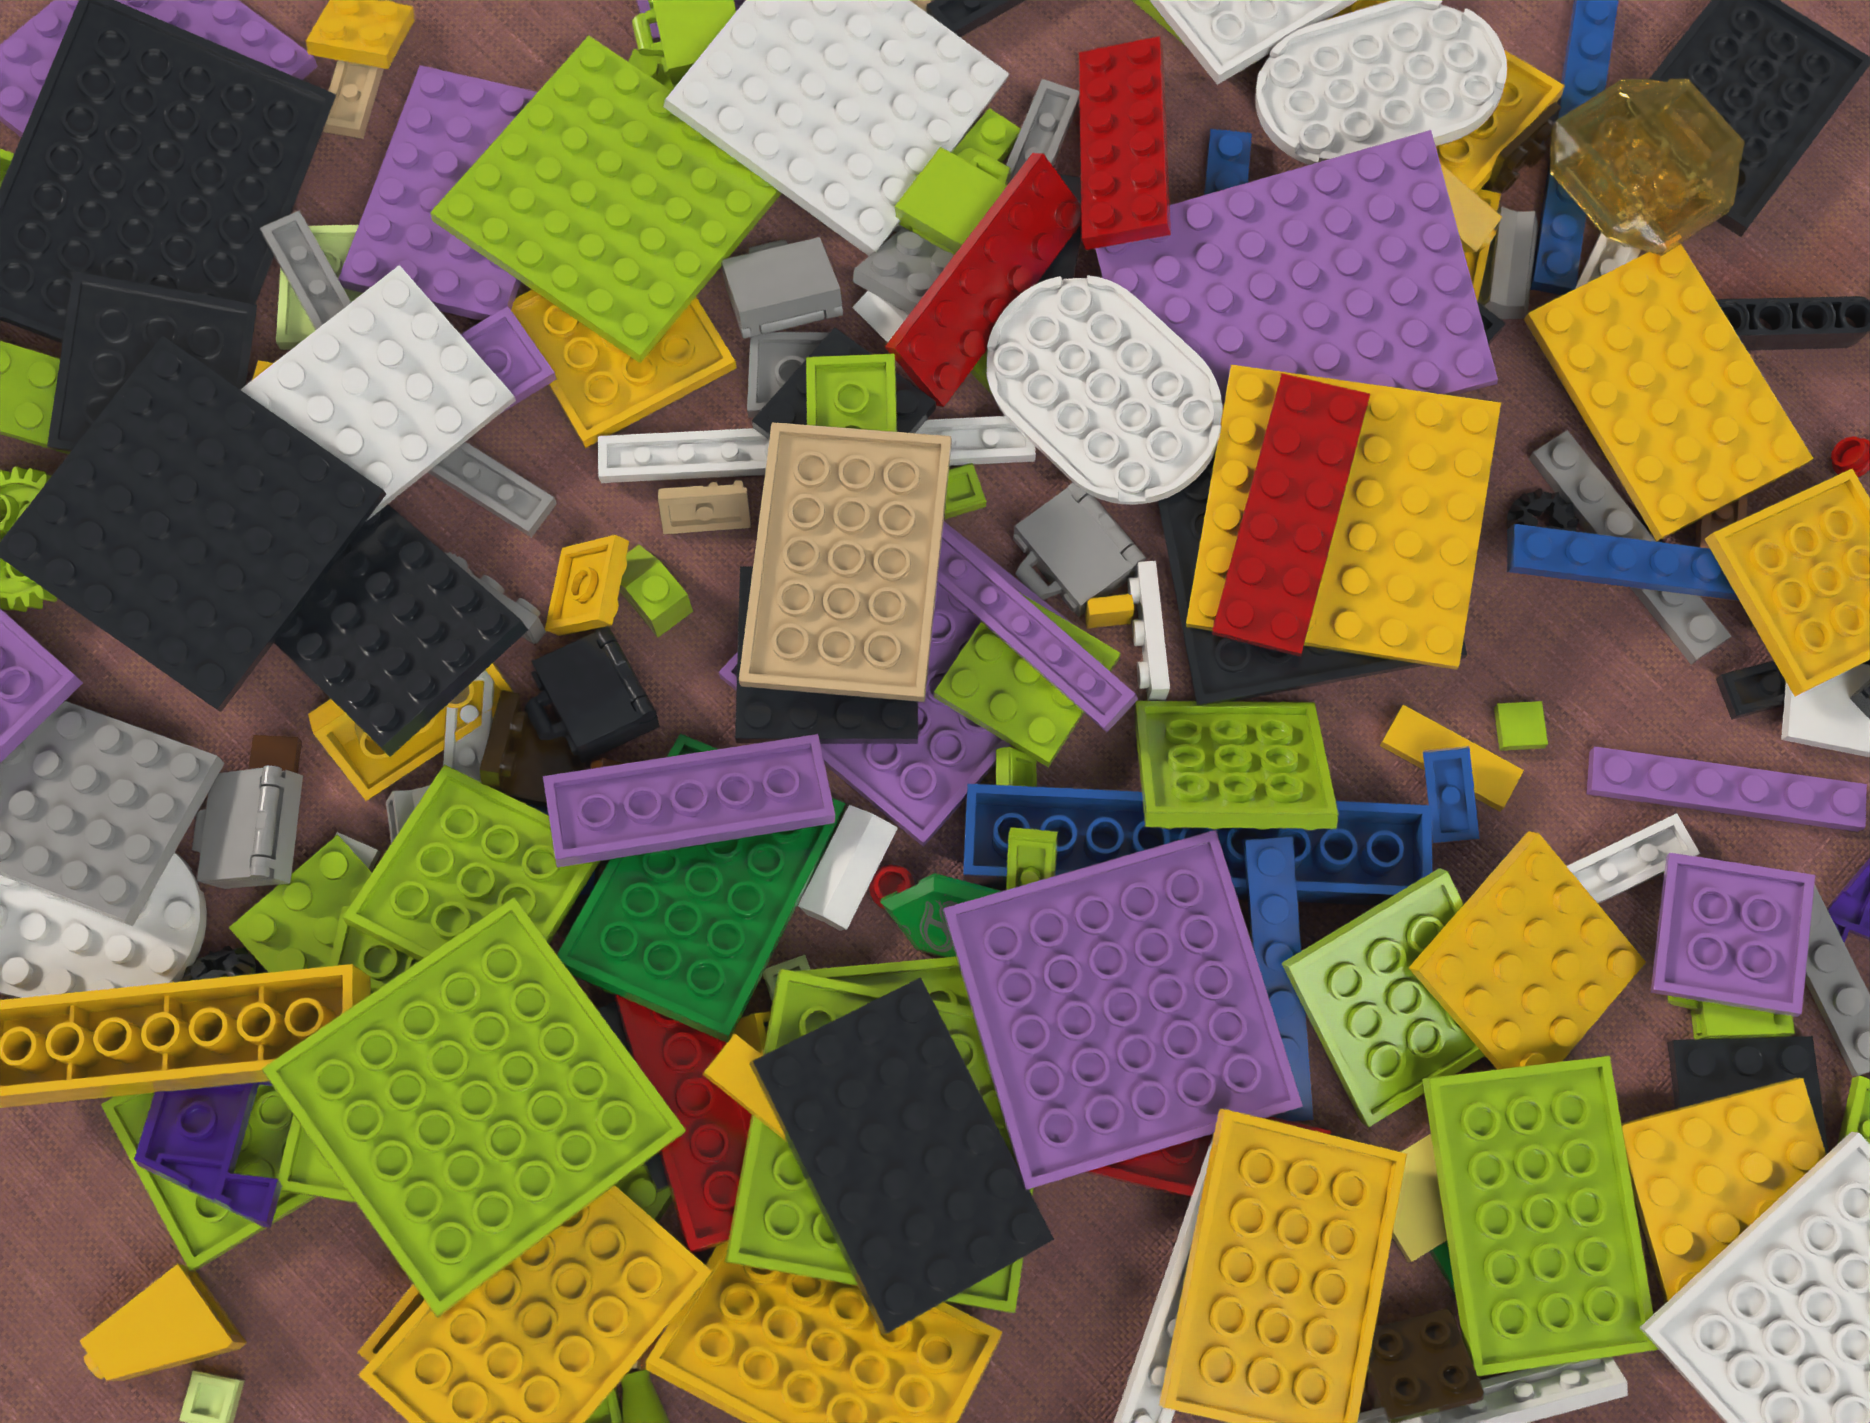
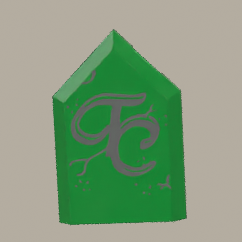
M934 873L919 880L917 885L900 893L896 891L883 897L880 902L916 951L946 958L956 957L943 909L1002 891Z

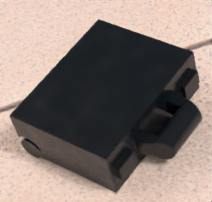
M609 626L598 628L588 636L531 661L534 669L531 672L532 678L539 691L542 692L530 699L525 705L524 710L528 713V718L541 740H552L566 736L565 739L574 756L577 755L581 763L587 762L660 727L654 706ZM549 704L559 720V723L554 725L544 709Z

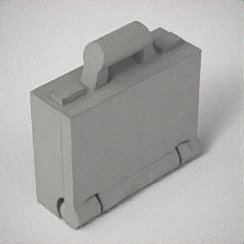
M820 237L788 244L785 240H779L749 248V254L724 259L721 262L725 288L743 339L758 336L760 331L761 334H766L843 315L841 289Z
M1073 482L1061 493L1014 526L1013 541L1027 555L1018 567L1015 575L1042 600L1059 594L1062 600L1078 617L1085 613L1087 601L1090 598L1107 597L1125 584L1128 578L1134 577L1138 562L1146 560L1144 554L1100 502ZM1034 565L1050 582L1049 586L1046 585V583L1041 579L1037 572L1032 568Z
M264 766L263 768L218 774L208 792L206 809L200 810L196 814L192 850L200 852L197 882L223 889L288 884L291 882L303 775L289 770L282 771V768L277 766Z

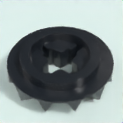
M1539 488L1534 492L1523 493L1512 504L1507 515V529L1514 524L1537 526L1538 520L1533 516L1540 517L1546 510L1550 511L1549 523L1554 526H1547L1546 528L1576 532L1579 519L1575 518L1573 503H1566L1560 498L1559 492L1549 493Z
M225 946L221 951L213 952L210 950L209 954L203 958H196L192 966L186 967L180 982L255 974L257 966L253 955L249 954L245 947L233 950L230 946Z

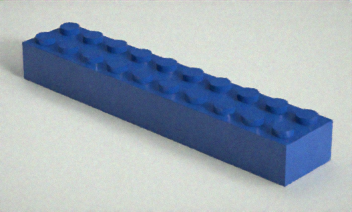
M967 784L963 881L985 887L1006 888L1008 836L1011 827L1058 832L1055 876L1216 830L1237 899H1247L1243 839L1292 836L1297 902L1377 906L1432 873V806L1336 801L1338 810L1336 829L1270 828L1261 830L1256 828L1210 829L1184 827L1164 829L1161 827H1145L1142 792Z

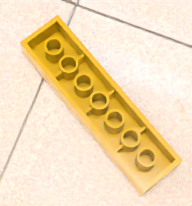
M353 964L0 1000V1108L146 1094L157 1091H176L267 1082L269 1079L264 1074L262 1068L371 995V976Z

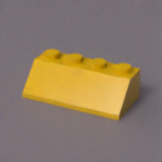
M495 662L486 669L494 681L493 705L489 709L492 710V718L495 715L501 690L513 692ZM484 681L471 682L391 757L331 699L308 713V717L315 737L365 801H367L444 750L447 707L458 708L457 727L455 730L456 742L482 725ZM466 705H473L479 711V715L474 721L465 723L460 717V711Z

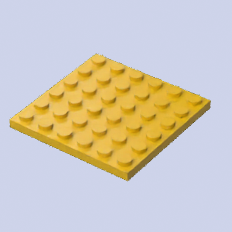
M1231 365L1221 420L1222 428L1216 448L1186 627L1210 631L1213 629L1281 373L1370 393V399L1304 646L1458 670L1501 403Z

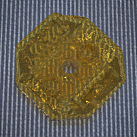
M1621 79L1556 120L1551 132L1550 173L1605 237L1618 241L1623 247L1639 248L1663 256L1727 214L1732 208L1737 189L1739 163L1742 159L1744 140L1689 79H1669L1668 82L1651 79Z

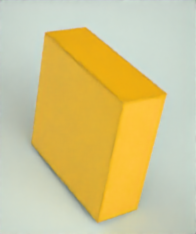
M1124 594L1090 598L1087 601L1085 611L1087 629L1131 624L1134 613L1132 595Z

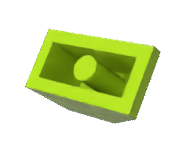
M637 545L626 555L627 567L622 576L619 591L657 638H659L691 614L693 610L688 594L662 562L641 545Z

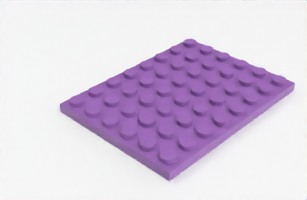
M1431 130L1170 205L1171 235L1096 248L1103 279L1112 281L1131 292L1205 361L1217 381L1223 408L1231 365L1451 396L1498 383Z

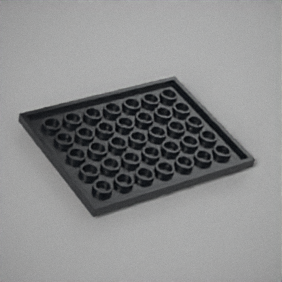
M79 0L0 187V320L63 344L73 271L256 304L274 259V255L260 228L292 213L334 105L336 94L116 0Z

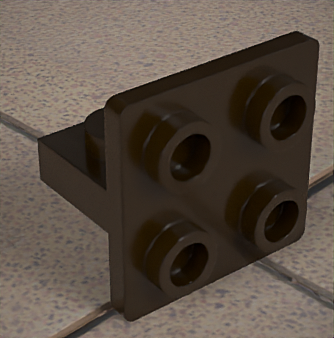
M1444 1309L1375 1327L1368 1362L1367 1395L1373 1410L1383 1407L1389 1423H1397L1483 1400L1484 1390L1450 1310Z

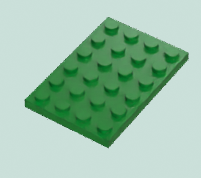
M680 733L667 757L717 749ZM832 798L835 810V823L610 859L557 956L571 975L728 1043L844 813L846 803Z

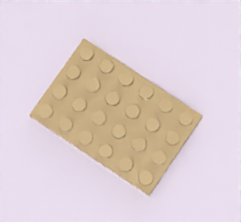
M772 422L739 674L740 686L925 702L952 447L951 436Z

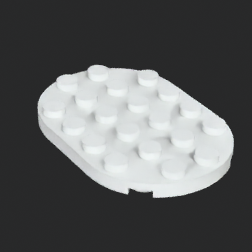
M1391 0L1303 27L1276 44L1270 51V57L1262 70L1259 71L1255 96L1257 115L1265 133L1279 149L1292 158L1308 165L1429 130L1432 131L1435 146H1439L1472 133L1485 123L1495 111L1502 97L1507 77V60L1502 43L1490 25L1467 8H1465L1464 12L1441 5L1442 0Z
M1087 275V278L1062 279L1059 276L1042 281L1022 292L999 316L987 345L986 374L993 397L1004 416L1080 489L1096 498L1117 504L1136 505L1156 502L1186 488L1199 477L1211 462L1216 452L1222 429L1223 405L1217 381L1205 361L1127 289L1112 281L1096 276Z
M174 852L133 926L0 875V994L13 998H25L180 982L186 967L192 966L196 961L202 947L207 923L204 892L200 890L197 880L191 871L192 868Z

